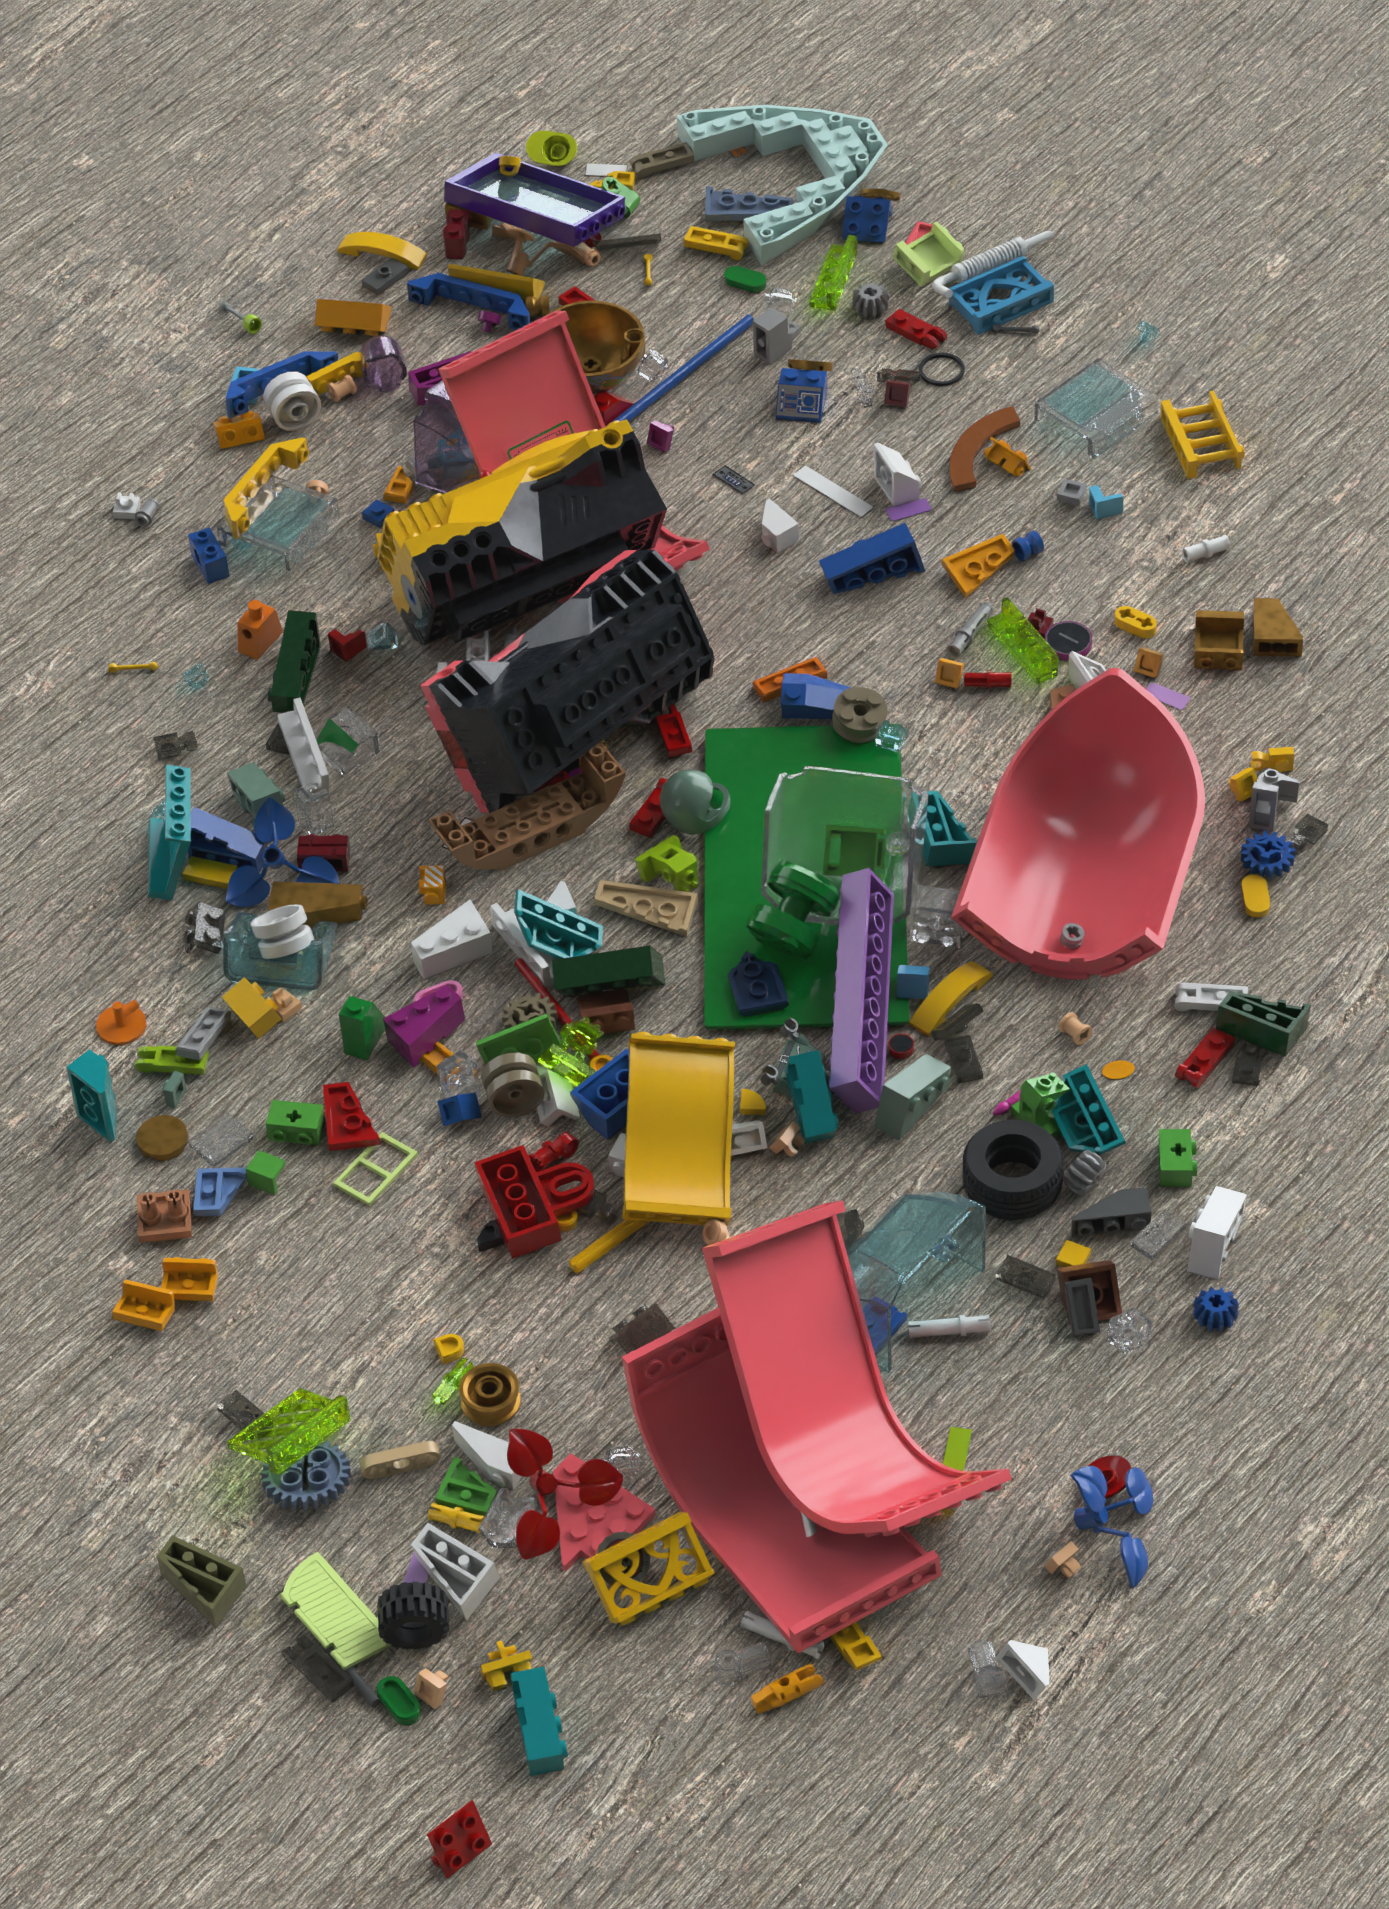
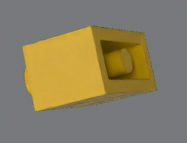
M244 977L224 994L222 998L255 1036L260 1039L281 1020V1017L276 1013L279 1007L270 997L267 999L262 997L265 992L256 982L251 984Z

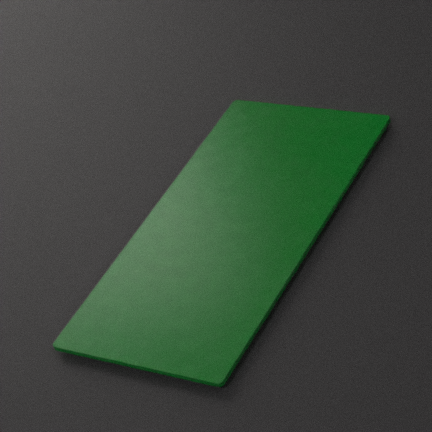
M885 724L883 733L877 739L868 743L847 741L837 734L833 726L707 729L705 732V773L711 778L712 783H719L726 787L730 795V808L715 827L705 831V1028L708 1030L781 1028L785 1025V1021L788 1018L795 1019L798 1023V1028L833 1027L832 1015L835 1008L834 992L836 991L835 971L837 970L836 951L839 940L837 930L840 923L839 908L841 905V895L839 896L840 901L830 917H823L809 912L804 923L817 932L819 939L813 954L808 957L806 962L761 944L746 927V921L757 904L778 908L782 897L773 892L767 883L771 872L781 859L823 875L826 825L887 829V834H877V839H886L884 869H874V874H883V879L880 880L894 894L887 1026L909 1024V998L897 997V972L899 965H908L904 853L895 854L889 848L894 841L904 842L900 726L898 724ZM713 790L710 800L711 808L719 809L724 799L721 791ZM831 838L829 863H839L841 838ZM823 875L832 882V885L836 887L840 894L842 876ZM746 951L754 954L756 958L762 961H770L777 964L789 1001V1005L785 1009L747 1017L739 1015L729 983L728 973L739 964L741 957Z

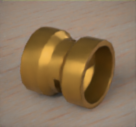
M542 295L540 299L534 296H526V308L530 318H535L539 315L544 317L550 313L549 295Z

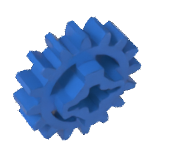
M1263 831V836L1254 833L1253 839L1247 837L1246 844L1241 846L1240 861L1243 862V868H1250V874L1257 872L1262 877L1268 875L1269 879H1272L1273 874L1282 877V871L1288 873L1290 872V866H1294L1295 848H1292V841L1285 842V835L1278 838L1277 832L1268 835L1266 831Z

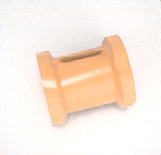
M350 375L344 376L343 380L334 384H327L328 393L334 402H339L342 397L348 394L353 395L357 392L356 384Z
M1069 1012L1059 1022L1058 1029L1062 1033L1070 1035L1076 1045L1084 1044L1092 1034V1027L1088 1024L1084 1025L1079 1021L1074 1012Z

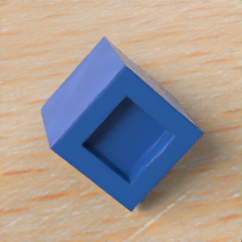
M476 1092L459 1094L437 1101L443 1126L482 1117Z

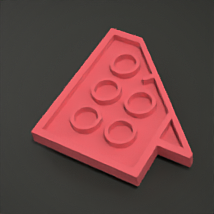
M570 1453L555 1468L553 1475L559 1480L578 1483V1470L585 1462ZM557 1485L555 1497L560 1528L562 1569L566 1572L581 1556L585 1559L594 1556L598 1545L604 1538L615 1532H629L634 1535L639 1533L656 1516V1509L623 1487L608 1502L598 1506H591L580 1500V1488Z

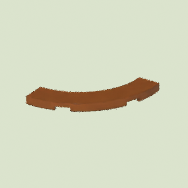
M1014 406L1000 409L981 418L960 436L950 458V481L954 492L976 487V479L973 473L974 459L990 437H996L1003 432L1020 427V419Z

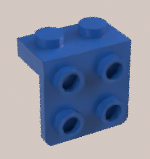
M847 196L842 238L847 241L884 243L886 241L889 216L892 217L893 208L891 201L880 197L873 199L863 196Z

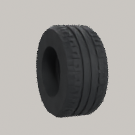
M1002 1120L992 1123L976 1132L964 1149V1190L969 1200L988 1215L1007 1220L1033 1217L1047 1210L1057 1200L1063 1184V1154L1061 1147L1048 1131L1036 1124L1021 1120ZM1018 1162L1028 1165L1034 1171L1022 1177L1011 1178L1001 1176L992 1169L1002 1163Z

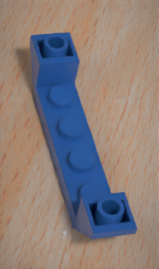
M442 273L428 275L408 281L407 283L409 301L429 306L435 296L438 295L508 314L509 328L514 330L530 324V314L519 294Z
M303 351L231 381L226 395L228 418L232 419L249 412L248 401L263 395L267 385L278 375L286 372H299L308 376L338 361V353Z

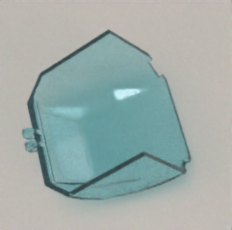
M943 1191L905 1194L895 1199L846 1251L877 1364L882 1370L887 1373L892 1370V1305L902 1285L929 1256L945 1263L951 1259L950 1254L981 1272L985 1270L986 1206L964 1196Z

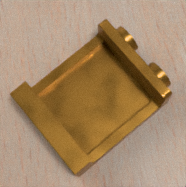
M1196 610L1194 668L1242 670L1244 612Z

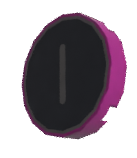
M1063 621L1055 623L1045 633L1046 650L1054 658L1063 661H1069L1071 651L1086 656L1092 648V634L1086 626L1078 622Z

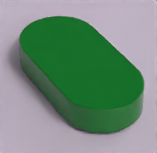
M731 266L724 272L725 283L732 287L757 293L763 291L767 286L766 276L754 270L740 266Z
M388 1676L379 1681L376 1688L377 1696L381 1699L382 1705L394 1720L401 1725L416 1723L421 1717V1706L405 1683L395 1676Z

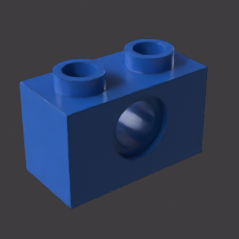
M211 528L188 534L191 555L207 584L230 577L227 557Z

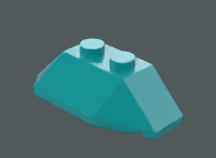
M519 889L516 891L514 913L529 947L557 959L589 955L602 946L603 925Z
M1083 1065L1064 1074L1061 1081L1070 1088V1091L1055 1100L1056 1104L1051 1112L1070 1151L1083 1153L1086 1150H1090L1096 1154H1104L1126 1144L1088 1065Z

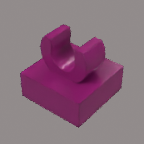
M656 420L651 422L646 443L663 452L670 450L675 427L667 423L662 424Z

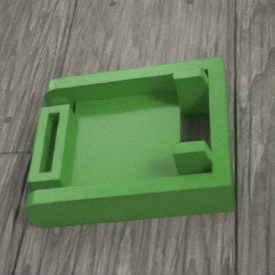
M826 825L823 875L842 876L865 868H870L874 873V869H884L886 839H877V834H887V829ZM831 838H841L839 863H829ZM875 873L879 879H883V874Z

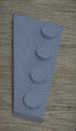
M706 186L705 221H744L743 219L792 205L793 198L772 195L757 197L751 192H745L742 195L735 194L730 189H723V192L714 191L713 187Z

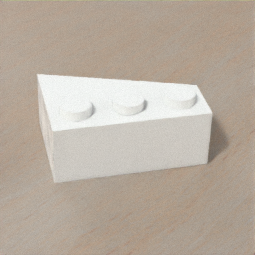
M1216 1186L1212 1195L1206 1196L1203 1209H1199L1196 1223L1192 1222L1188 1237L1192 1238L1187 1271L1214 1279L1219 1278L1222 1260H1226L1228 1256V1251H1225L1230 1241H1234L1242 1221L1247 1194Z

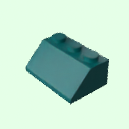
M89 1049L66 1067L77 1117L112 1143L115 1140L117 1109L115 1104L116 1097L111 1085L113 1082L108 1070L109 1063L104 1056L97 1055Z

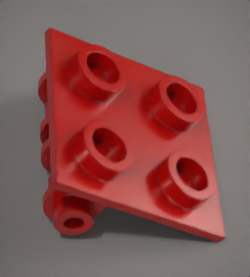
M473 1800L427 1834L434 1850V1856L431 1857V1861L436 1867L441 1866L447 1879L492 1845Z

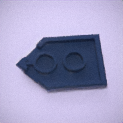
M746 951L741 957L739 964L728 973L729 983L739 1015L747 1017L785 1009L789 1005V1001L777 964L770 961H762L756 958L754 954Z

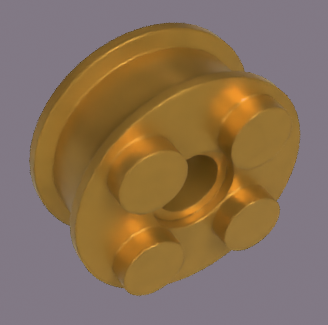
M497 1363L477 1365L466 1372L460 1381L459 1393L462 1411L470 1421L479 1426L503 1424L512 1419L520 1408L521 1397L518 1378L511 1369Z

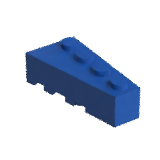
M906 523L819 560L833 594L861 588L867 582L881 583L884 582V578L895 575L897 578L905 577L907 572L915 570L917 573L926 571L916 543Z

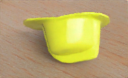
M538 131L528 138L526 152L537 163L562 167L571 162L575 157L577 143L571 135L566 133Z

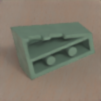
M254 762L227 772L233 795L245 813L250 812L254 818L251 820L253 827L260 807L269 797L283 806V802H285L283 791L281 788L277 789L273 779H268L265 770L260 769Z
M925 1054L883 1084L874 1127L901 1140L938 1097L948 1089L951 1083L949 1077L952 1067Z

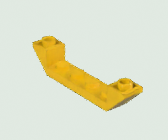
M302 437L271 444L223 499L225 517L233 538L238 539L243 532L248 530L250 519L248 508L245 506L256 496L258 490L268 482L269 477L279 469L280 465L297 470L307 460L309 450L307 449L306 438Z

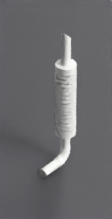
M1045 231L1027 240L1017 237L952 266V272L934 280L932 289L946 298H951L953 291L945 287V284L954 280L958 284L1021 256H1026L1028 248L1053 238L1054 233Z

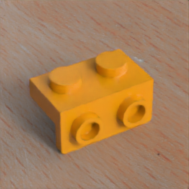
M249 411L232 419H229L228 416H222L218 418V421L213 422L214 431L218 436L221 449L265 439L261 417L257 412Z
M163 1258L164 1273L161 1288L173 1291L174 1300L214 1301L218 1281L215 1260L206 1258Z
M125 1279L122 1283L123 1295L112 1311L113 1319L163 1331L175 1311L174 1292Z

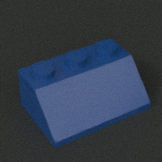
M628 1049L622 1051L570 1092V1096L589 1126L607 1140L625 1127L627 1122Z

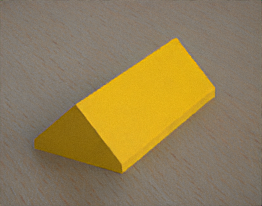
M455 264L448 265L449 276L519 294L524 305H526V296L539 298L545 286V281L531 277Z

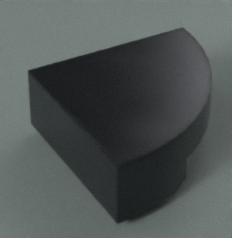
M496 1219L487 1223L478 1236L479 1252L504 1245V1238Z

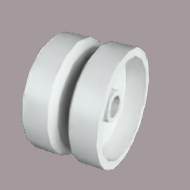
M299 372L280 374L271 380L265 388L263 394L264 404L277 425L284 430L297 431L314 422L320 413L321 400L306 376Z
M294 904L279 907L252 920L250 924L256 938H261L258 947L264 959L287 956L313 943L314 937L311 928L308 925H302L307 920L302 905Z

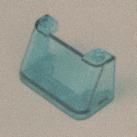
M242 912L237 914L223 934V971L228 980L238 983L245 977L251 984L256 982L258 985L300 990H315L321 985L335 942L337 922L321 921L316 923L311 930L314 940L306 948L280 958L265 959L261 956L258 947L261 938L255 937L250 924L258 916Z

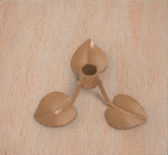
M504 222L501 223V226L496 224L492 226V237H505L516 240L513 255L506 271L513 275L523 276L526 267L531 268L532 264L549 247L574 256L583 265L585 264L584 256L578 249L556 240L553 242L548 241L529 261V255L522 252L521 247L523 242L526 243L527 240L534 242L535 237Z

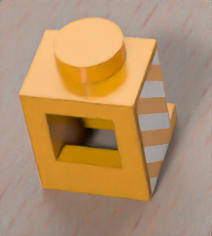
M444 865L419 866V894H424L425 904H445L446 876Z

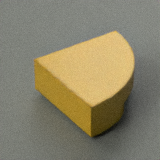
M742 1088L740 1114L766 1115L765 1101L758 1093Z

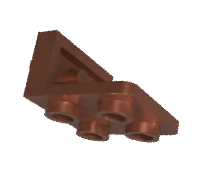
M626 989L584 994L577 998L585 1037L635 1030L634 1009Z

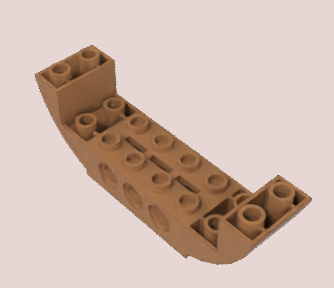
M600 742L580 756L582 772L463 826H461L450 810L429 819L428 822L454 857L465 866L475 869H498L502 871L586 833V829L608 809L622 787L626 772L603 743Z

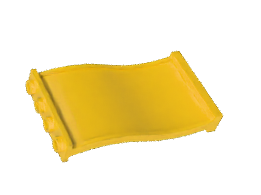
M648 1032L632 1033L628 1042L629 1081L622 1219L705 1225L707 1221L716 1219L722 1220L728 1226L731 1220L732 1209L730 1208V1163L734 1103L735 1042H730L724 1038L706 1040L699 1036L682 1038L676 1037L674 1034L658 1036L651 1035Z

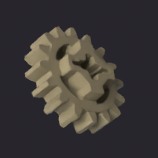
M528 992L525 998L517 995L518 1000L516 1002L509 1000V1007L503 1008L502 1022L504 1030L544 1015V1012L548 1014L553 1027H557L556 1020H558L555 1004L550 1003L549 997L541 999L540 993H537L535 997H531L530 992Z

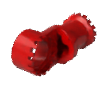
M565 1131L553 1142L544 1141L536 1153L528 1155L535 1171L539 1172L546 1169L553 1161L557 1162L562 1157L565 1159L570 1158L576 1152L579 1140Z

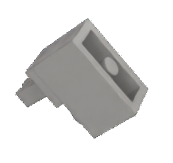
M771 307L753 320L754 355L771 365L792 349V341L800 334V326L792 321L788 322V317Z

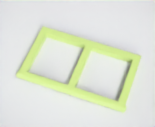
M384 1132L379 1134L381 1141L383 1140L408 1154L399 1166L390 1173L366 1160L365 1158L376 1147L368 1146L332 1184L334 1187L368 1206L418 1156L417 1151ZM359 1164L386 1178L369 1197L342 1183Z

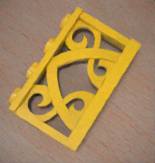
M678 1512L582 1561L611 1623H620L621 1626L629 1624L636 1620L635 1615L643 1610L645 1613L652 1612L661 1606L659 1602L667 1598L670 1601L677 1599L685 1594L684 1589L692 1585L694 1588L700 1587L709 1582V1576L715 1574L691 1525L692 1521L687 1512ZM681 1528L690 1548L679 1549L678 1529ZM660 1540L663 1543L661 1549L668 1548V1552H656L654 1549L655 1543ZM641 1548L652 1557L667 1558L665 1569L656 1586L644 1584L630 1578L638 1568V1550ZM688 1554L695 1559L696 1569L692 1574L684 1575L682 1573V1567L690 1564L683 1560L678 1561L679 1555ZM627 1557L631 1560L632 1564L630 1569L624 1574L622 1571L627 1567L622 1565V1560ZM601 1568H604L616 1580L609 1590L599 1571ZM673 1577L679 1580L677 1583L669 1586ZM621 1585L626 1587L621 1592V1600L626 1595H629L632 1599L631 1604L626 1608H620L614 1602V1594ZM640 1593L651 1595L640 1601Z

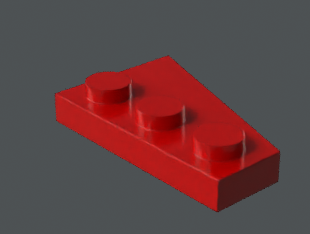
M349 1082L323 1085L329 1151L381 1145L379 1135L374 1131L370 1119L365 1115L361 1103Z

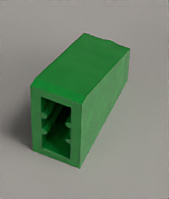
M349 996L339 1012L344 1054L368 1060L384 1033L383 1018L385 1016L373 1002Z

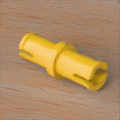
M437 1503L431 1504L430 1507L434 1508V1510L429 1509V1520L449 1524L451 1528L456 1530L460 1527L479 1534L483 1532V1528H480V1526L485 1527V1516L465 1512L461 1507L450 1508Z

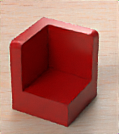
M336 629L328 633L330 651L345 662L367 648L365 631L362 629L354 634L349 633L346 636Z

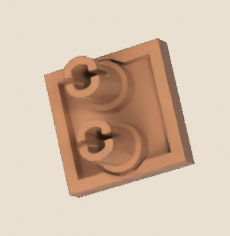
M175 1189V1191L149 1192V1194L144 1192L141 1195H137L138 1237L140 1243L192 1237L191 1196L189 1190Z

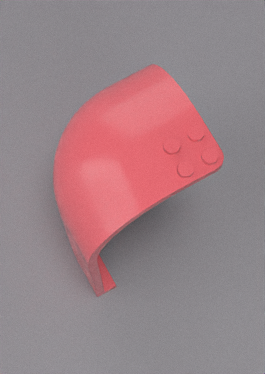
M1110 668L1072 692L1046 715L1020 746L998 783L951 916L955 922L999 956L1014 964L1018 961L1031 966L1030 971L1039 974L1081 980L1089 979L1090 975L1101 974L1102 977H1108L1127 970L1163 950L1201 829L1205 809V792L1201 770L1193 748L1179 723L1167 708L1125 671L1119 668ZM1069 923L1080 925L1085 933L1081 946L1075 949L1065 947L1060 941L1062 929Z

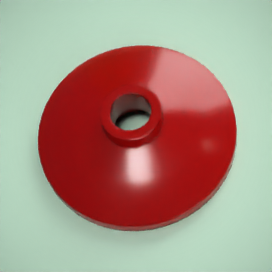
M1117 1455L1101 1457L1088 1465L1099 1468L1103 1473L1107 1483L1105 1499L1117 1495L1126 1487L1125 1476L1127 1471L1132 1468L1128 1460Z

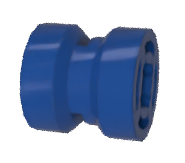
M1034 530L1027 533L1024 538L1018 537L1012 541L1015 556L1020 561H1025L1032 554L1037 555L1044 551L1043 540Z

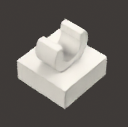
M118 492L113 509L114 519L135 520V513L141 505L140 497H135L133 493H130L129 496H122Z

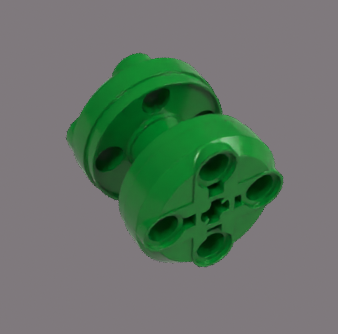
M781 859L771 872L767 883L773 892L782 897L778 908L757 904L746 921V927L761 944L806 962L817 946L819 935L804 922L809 912L823 917H830L840 901V894L836 887L832 885V882L825 876Z

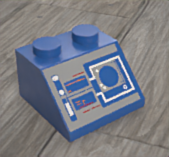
M782 368L778 383L776 419L821 423L827 396V371Z

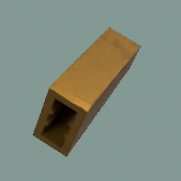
M273 881L267 912L287 905H302L307 920L302 925H308L313 929L361 920L363 910H367L368 897L363 895L362 885Z

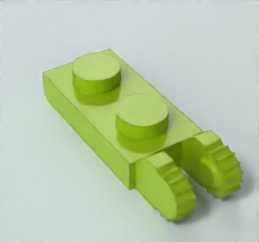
M142 1046L138 1048L137 1052L138 1057L141 1059H136L134 1067L137 1071L151 1073L152 1071L173 1073L177 1071L184 1074L204 1075L209 1052L207 1050L200 1060L176 1056L175 1046Z

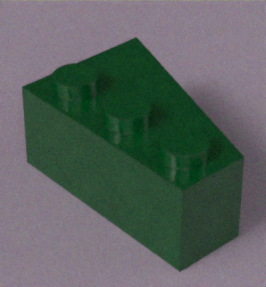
M1230 991L1218 1007L1215 1028L1286 1057L1307 1029L1311 1005L1304 1003L1302 1007L1286 1005V1000L1278 999V1003L1262 1001V996Z

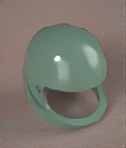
M681 770L673 774L663 784L659 796L660 808L666 820L679 832L689 835L700 834L715 827L730 808V795L726 787L719 783H712L711 778L706 773L698 770ZM713 790H719L723 793L724 799L719 809H713L710 806Z

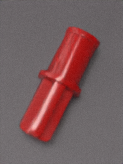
M987 670V673H964V686L987 687V689H990V687H1011L1012 672L999 673Z

